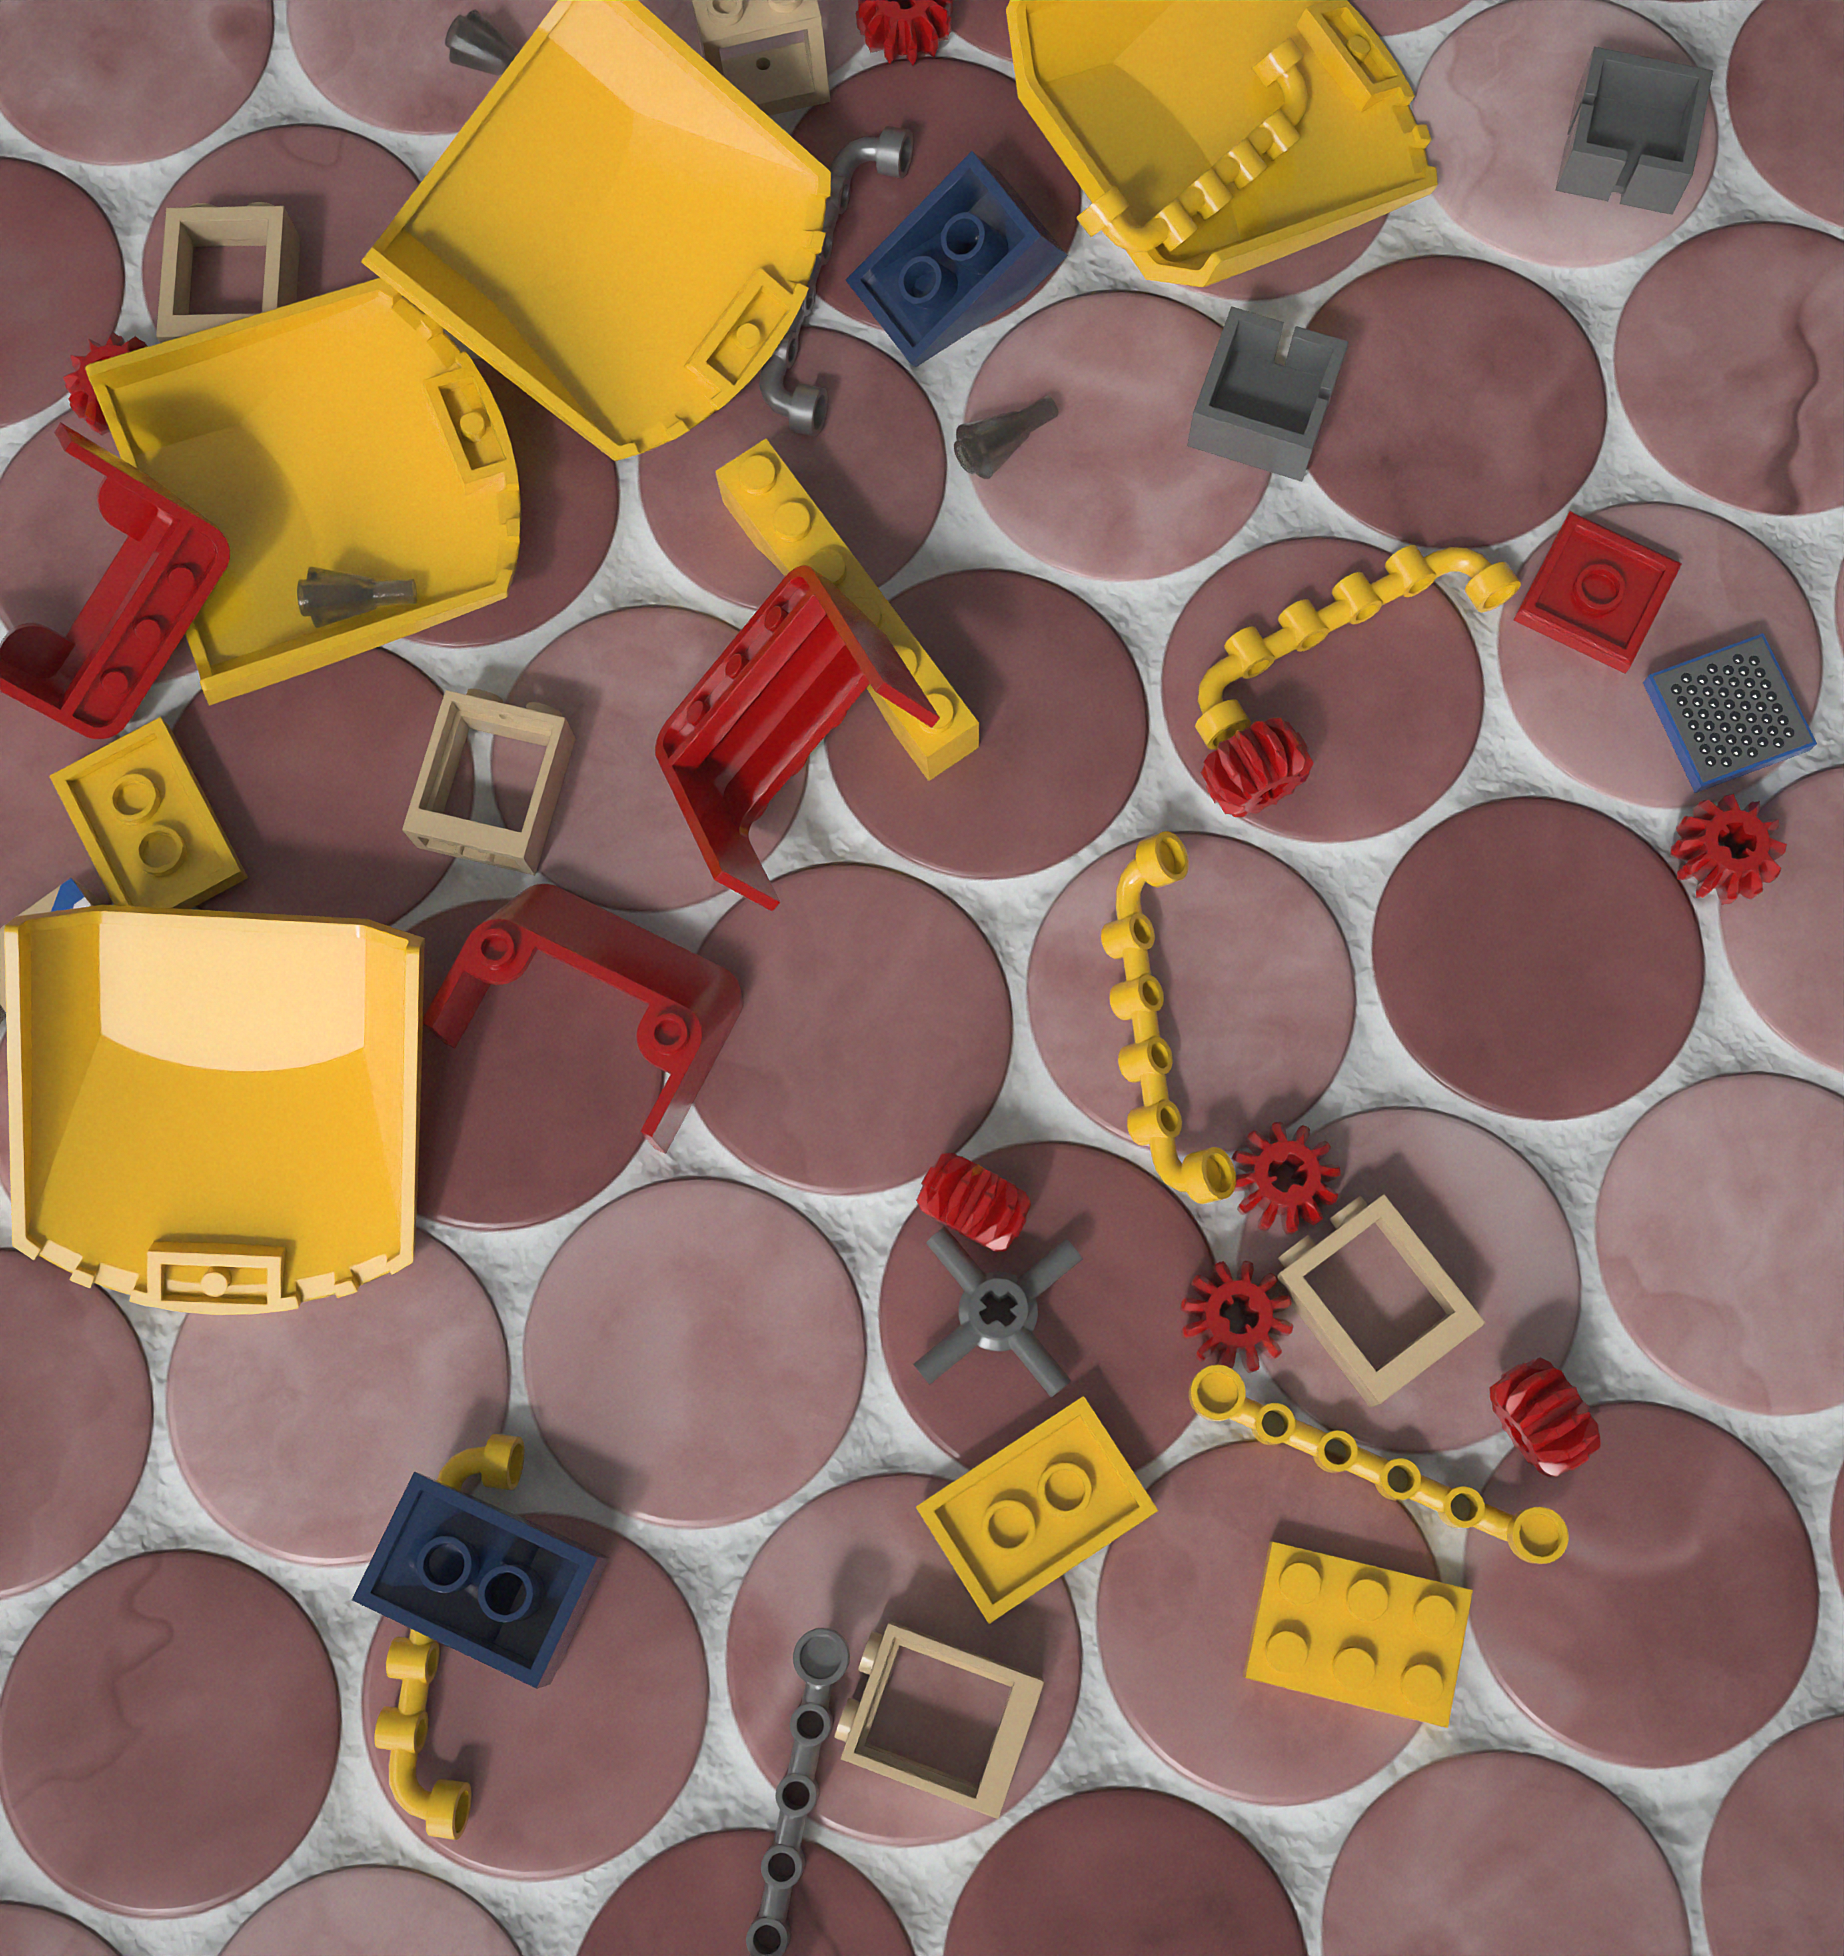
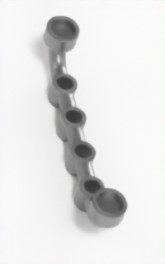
M886 126L880 137H863L851 141L837 153L830 166L831 190L830 197L826 199L822 231L826 234L821 253L816 256L814 268L806 286L809 288L789 330L772 356L761 368L759 387L763 400L775 413L789 418V428L792 432L816 437L820 433L826 417L828 396L825 388L801 383L795 389L794 394L785 390L783 378L786 369L791 368L795 362L798 351V334L804 316H809L813 309L816 296V281L821 266L826 265L829 261L833 247V231L838 216L843 214L847 208L850 197V180L853 172L861 163L876 161L878 174L903 179L909 169L913 151V134L911 130Z
M816 1628L805 1633L798 1640L793 1651L794 1668L799 1677L806 1683L802 1703L794 1711L790 1719V1731L794 1737V1743L787 1775L780 1781L775 1793L776 1803L780 1812L773 1845L765 1853L761 1862V1873L765 1880L759 1915L751 1924L746 1935V1945L751 1954L750 1956H782L791 1939V1927L786 1917L792 1887L799 1880L805 1868V1855L801 1849V1842L807 1814L813 1809L819 1798V1784L815 1778L821 1743L828 1737L833 1728V1715L828 1708L833 1683L844 1675L850 1662V1650L846 1640L837 1631L829 1628ZM812 1710L821 1715L824 1721V1728L821 1734L810 1736L803 1732L800 1727V1717L803 1712ZM793 1781L804 1783L809 1789V1802L801 1806L792 1804L786 1796L787 1784ZM777 1853L789 1854L795 1862V1872L789 1876L778 1875L772 1868V1856ZM764 1925L775 1927L780 1933L781 1943L773 1948L763 1946L757 1938V1929Z

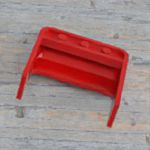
M807 565L796 567L783 578L666 720L655 744V756L713 879L772 912L780 904V900L750 843V827L753 822L764 814L771 799L788 779L796 775L804 767L808 756L828 732L841 724L848 709L868 685L871 684L876 693L931 728L940 719L888 637L829 579Z

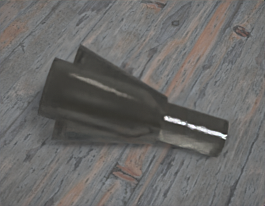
M476 9L470 11L466 17L461 14L458 15L450 25L445 39V46L450 49V63L500 77L519 53Z
M1046 395L1018 412L1011 411L959 425L956 429L957 441L954 443V452L958 462L970 474L975 473L983 479L991 478L1026 441L1032 431L1058 416L1056 403L1050 396Z
M310 566L307 579H299L297 597L301 615L303 617L311 616L315 628H320L375 610L377 606L416 604L417 588L414 579L375 581L374 578Z

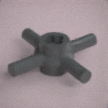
M947 1227L935 1233L926 1244L964 1290L959 1303V1320L961 1325L913 1364L930 1385L976 1346L993 1352L1013 1350L1051 1398L1071 1382V1379L1032 1333L1038 1317L1036 1297L1083 1260L1079 1252L1065 1239L1020 1277L1001 1271L984 1274ZM991 1296L998 1303L1009 1298L1015 1305V1307L1010 1309V1317L1014 1320L1012 1324L1004 1327L998 1320L989 1325L983 1322L981 1317L987 1313V1307L983 1302Z

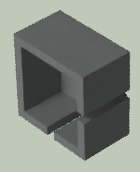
M1594 46L1576 91L1567 133L1569 136L1564 147L1555 191L1607 202L1611 193L1616 192L1621 194L1620 204L1672 215L1693 176L1713 70Z
M1231 306L1193 412L1187 446L1302 482L1336 386L1349 342L1296 326L1292 335L1286 363L1283 366L1274 363L1284 322Z

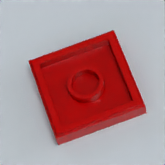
M1569 511L1513 621L1626 674L1682 563Z

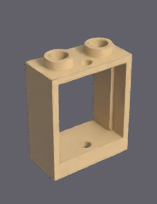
M692 0L702 58L766 115L771 116L830 102L822 19L817 0ZM803 30L804 42L721 60L719 50L721 48Z
M254 202L247 206L216 207L211 204L196 203L189 207L166 208L156 338L160 343L256 315H189L194 247L266 246L262 313L296 303L300 236L284 206Z
M468 689L466 695L445 690L402 828L403 832L417 848L535 876L576 739L566 718L562 717V713L559 710L541 703L529 702L525 708L504 704L503 699L499 696L481 689ZM469 729L547 747L522 832L443 814Z
M1382 1195L1369 1206L1359 1196L1329 1219L1337 1230L1327 1238L1316 1244L1310 1235H1307L1283 1253L1278 1260L1285 1269L1276 1276L1277 1282L1275 1284L1283 1295L1290 1296L1293 1309L1370 1408L1383 1403L1486 1324L1385 1195ZM1374 1223H1376L1447 1314L1377 1369L1373 1368L1304 1279L1306 1274Z
M892 1621L888 1623L884 1635L872 1631L858 1671L870 1675L861 1702L848 1697L834 1737L846 1742L841 1760L999 1819L1044 1685L1043 1678ZM900 1646L1011 1687L978 1785L866 1743Z

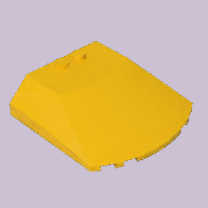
M558 0L391 223L363 257L361 263L611 459L618 461L645 453L690 431L691 428L700 424L715 411L725 406L753 379L772 356L789 330L809 289L806 286L813 271L816 256L822 250L826 234L822 231L826 199L830 197L831 172L640 1Z
M1010 0L1006 8L1018 99L1090 201L1094 203L1115 185L1130 204L1121 215L1130 225L1135 227L1144 226L1153 216L1172 202L1191 183L1209 170L1221 157L1283 105V91L1275 80L1265 87L1252 68L1289 37L1292 38L1304 55L1295 63L1305 81L1308 95L1306 111L1298 124L1294 126L1301 138L1273 161L1267 152L1262 154L1260 157L1268 167L1240 190L1237 189L1233 182L1229 183L1226 187L1233 198L1205 221L1196 212L1191 218L1198 226V229L1172 251L1169 252L1163 243L1147 252H1129L1126 250L1146 280L1205 287L1322 242L1432 194L1438 185L1437 167L1428 165L1425 151L1431 141L1427 124L1417 125L1409 107L1415 95L1397 62L1380 37L1347 0Z
M377 278L98 361L85 367L121 459L147 474L215 524L228 541L230 548L228 566L185 633L198 669L200 685L209 706L363 653L508 597L516 570L520 546L521 502L513 449L502 414L487 383L466 351L461 352L457 345L443 331L442 326L402 297L398 291L383 279Z
M96 905L16 916L5 925L4 948L13 1247L32 1260H35L39 1255L43 1259L72 1273L69 1280L85 1287L91 1288L96 1283L108 1289L131 1295L129 1301L140 1305L178 1312L210 1315H242L287 1311L299 1308L301 1302L325 1298L336 1294L337 1298L358 1292L359 1287L389 1272L393 1275L413 1263L415 1259L425 938L369 919L119 905Z

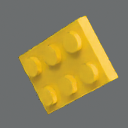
M161 717L49 775L114 905L191 909L248 878L170 726Z
M1084 1396L916 1506V1509L989 1624L1159 1511Z
M1269 1542L1242 1677L1448 1728L1473 1590L1285 1544Z

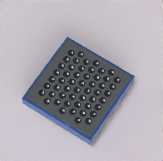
M1764 633L1650 674L1643 682L1694 793L1806 753L1817 745Z

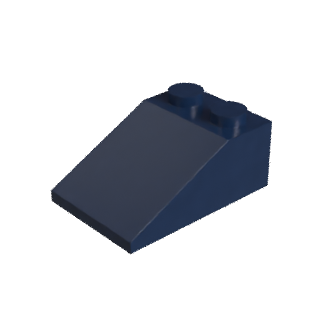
M971 151L847 277L846 282L909 363L917 367L1024 299L1068 255L1005 177L984 159Z
M414 1472L358 1585L352 1601L538 1689L552 1683L609 1557L548 1528L421 1473Z

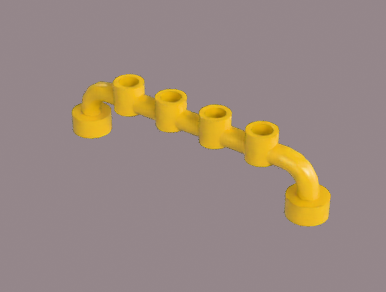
M1287 38L1252 68L1265 87L1276 80L1282 89L1284 103L1277 111L1259 124L1247 137L1228 151L1217 163L1191 183L1179 196L1142 227L1130 225L1123 218L1121 213L1130 204L1114 185L1076 217L1089 236L1093 237L1101 230L1116 246L1129 252H1147L1161 243L1170 252L1198 229V226L1191 218L1196 212L1205 221L1233 198L1226 187L1229 183L1233 182L1237 189L1240 190L1268 167L1260 157L1262 154L1267 152L1273 161L1296 143L1301 136L1294 126L1298 124L1306 111L1308 95L1305 81L1295 65L1304 55L1292 38Z
M1416 545L1406 546L1398 550L1386 561L1385 568L1389 575L1370 584L1362 572L1353 573L1338 582L1332 589L1331 594L1336 602L1316 611L1310 600L1303 599L1293 603L1279 615L1278 622L1283 629L1265 638H1262L1256 627L1253 626L1244 628L1232 635L1224 645L1229 656L1221 659L1209 668L1199 684L1198 703L1203 715L1197 720L1195 728L1208 749H1218L1219 742L1228 740L1235 735L1237 730L1242 731L1251 725L1250 719L1238 700L1223 701V690L1228 684L1241 677L1250 679L1266 671L1276 659L1294 650L1302 652L1313 648L1324 640L1329 632L1349 622L1351 624H1359L1375 615L1382 605L1402 595L1404 597H1412L1421 593L1436 578L1452 571L1462 572L1471 578L1465 587V593L1478 612L1481 613L1493 610L1508 601L1519 590L1521 582L1507 562H1498L1492 565L1482 554L1468 548L1448 547L1423 557Z
M1164 831L1145 838L1138 843L1136 858L1131 860L1126 866L1117 884L1116 912L1118 920L1106 923L1103 926L1101 942L1110 957L1114 959L1123 958L1126 981L1115 984L1111 988L1109 999L1115 1015L1124 1021L1132 1019L1135 1043L1121 1048L1118 1055V1064L1122 1075L1129 1082L1136 1083L1141 1081L1144 1106L1134 1108L1129 1112L1127 1117L1128 1132L1133 1141L1138 1145H1150L1155 1170L1165 1184L1177 1191L1187 1192L1191 1199L1199 1204H1206L1227 1199L1233 1194L1236 1186V1173L1228 1154L1218 1147L1189 1153L1184 1158L1183 1163L1179 1160L1175 1137L1181 1132L1182 1119L1176 1105L1169 1100L1166 1074L1172 1068L1173 1057L1169 1045L1160 1037L1157 1011L1163 1005L1164 995L1160 983L1151 975L1148 949L1154 944L1155 933L1150 920L1142 914L1141 892L1146 882L1153 887L1159 888L1184 879L1188 873L1189 859L1184 844L1174 833Z
M1208 1366L1197 1373L1190 1383L1189 1400L1191 1406L1202 1418L1209 1421H1224L1226 1419L1236 1421L1251 1428L1255 1438L1263 1444L1277 1445L1285 1443L1312 1455L1318 1467L1326 1472L1336 1473L1346 1470L1375 1483L1378 1492L1389 1500L1411 1499L1436 1510L1440 1519L1450 1527H1474L1507 1541L1513 1553L1523 1561L1534 1564L1551 1563L1561 1557L1567 1548L1569 1540L1568 1529L1564 1520L1555 1511L1545 1507H1529L1512 1515L1484 1503L1481 1495L1473 1488L1466 1486L1448 1487L1421 1475L1417 1466L1407 1459L1387 1460L1358 1447L1354 1438L1344 1431L1337 1430L1326 1433L1295 1419L1292 1411L1283 1404L1270 1403L1263 1405L1245 1397L1246 1390L1242 1378L1236 1371L1227 1366ZM1267 1412H1275L1283 1419L1284 1429L1278 1437L1268 1435L1262 1427V1419ZM1330 1439L1340 1441L1345 1448V1458L1339 1465L1331 1463L1325 1456V1445ZM1393 1467L1401 1468L1407 1475V1486L1400 1493L1394 1491L1388 1484V1473ZM1458 1494L1464 1496L1470 1504L1469 1515L1464 1520L1457 1519L1451 1511V1502Z
M492 1434L486 1446L467 1448L452 1456L439 1471L437 1481L461 1490L464 1481L469 1476L481 1473L482 1482L485 1487L514 1490L520 1481L524 1465L525 1449L523 1439L519 1436ZM411 1629L409 1638L395 1637L388 1650L386 1660L387 1676L393 1679H401L402 1685L398 1708L384 1706L380 1711L375 1727V1745L380 1749L391 1750L389 1785L396 1802L409 1814L426 1820V1831L429 1836L458 1840L462 1836L469 1818L471 1808L470 1784L468 1782L439 1779L435 1783L432 1792L419 1784L416 1777L418 1753H420L425 1744L428 1732V1714L425 1712L429 1684L435 1677L440 1651L436 1640Z

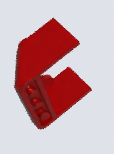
M60 422L54 434L63 450L105 475L97 490V505L100 513L111 526L128 535L66 636L37 623L18 625L4 636L0 643V692L85 737L107 739L120 733L134 715L226 570L230 560V548L227 539L220 529L144 472Z
M536 884L526 888L470 933L425 1013L423 1024L444 1044L455 1049L490 985H504L517 980L527 970L537 950L648 1004L649 1006L637 1028V1044L640 1052L650 1064L669 1073L670 1076L640 1132L654 1149L666 1154L741 1013L743 994L737 979L724 967L552 884Z

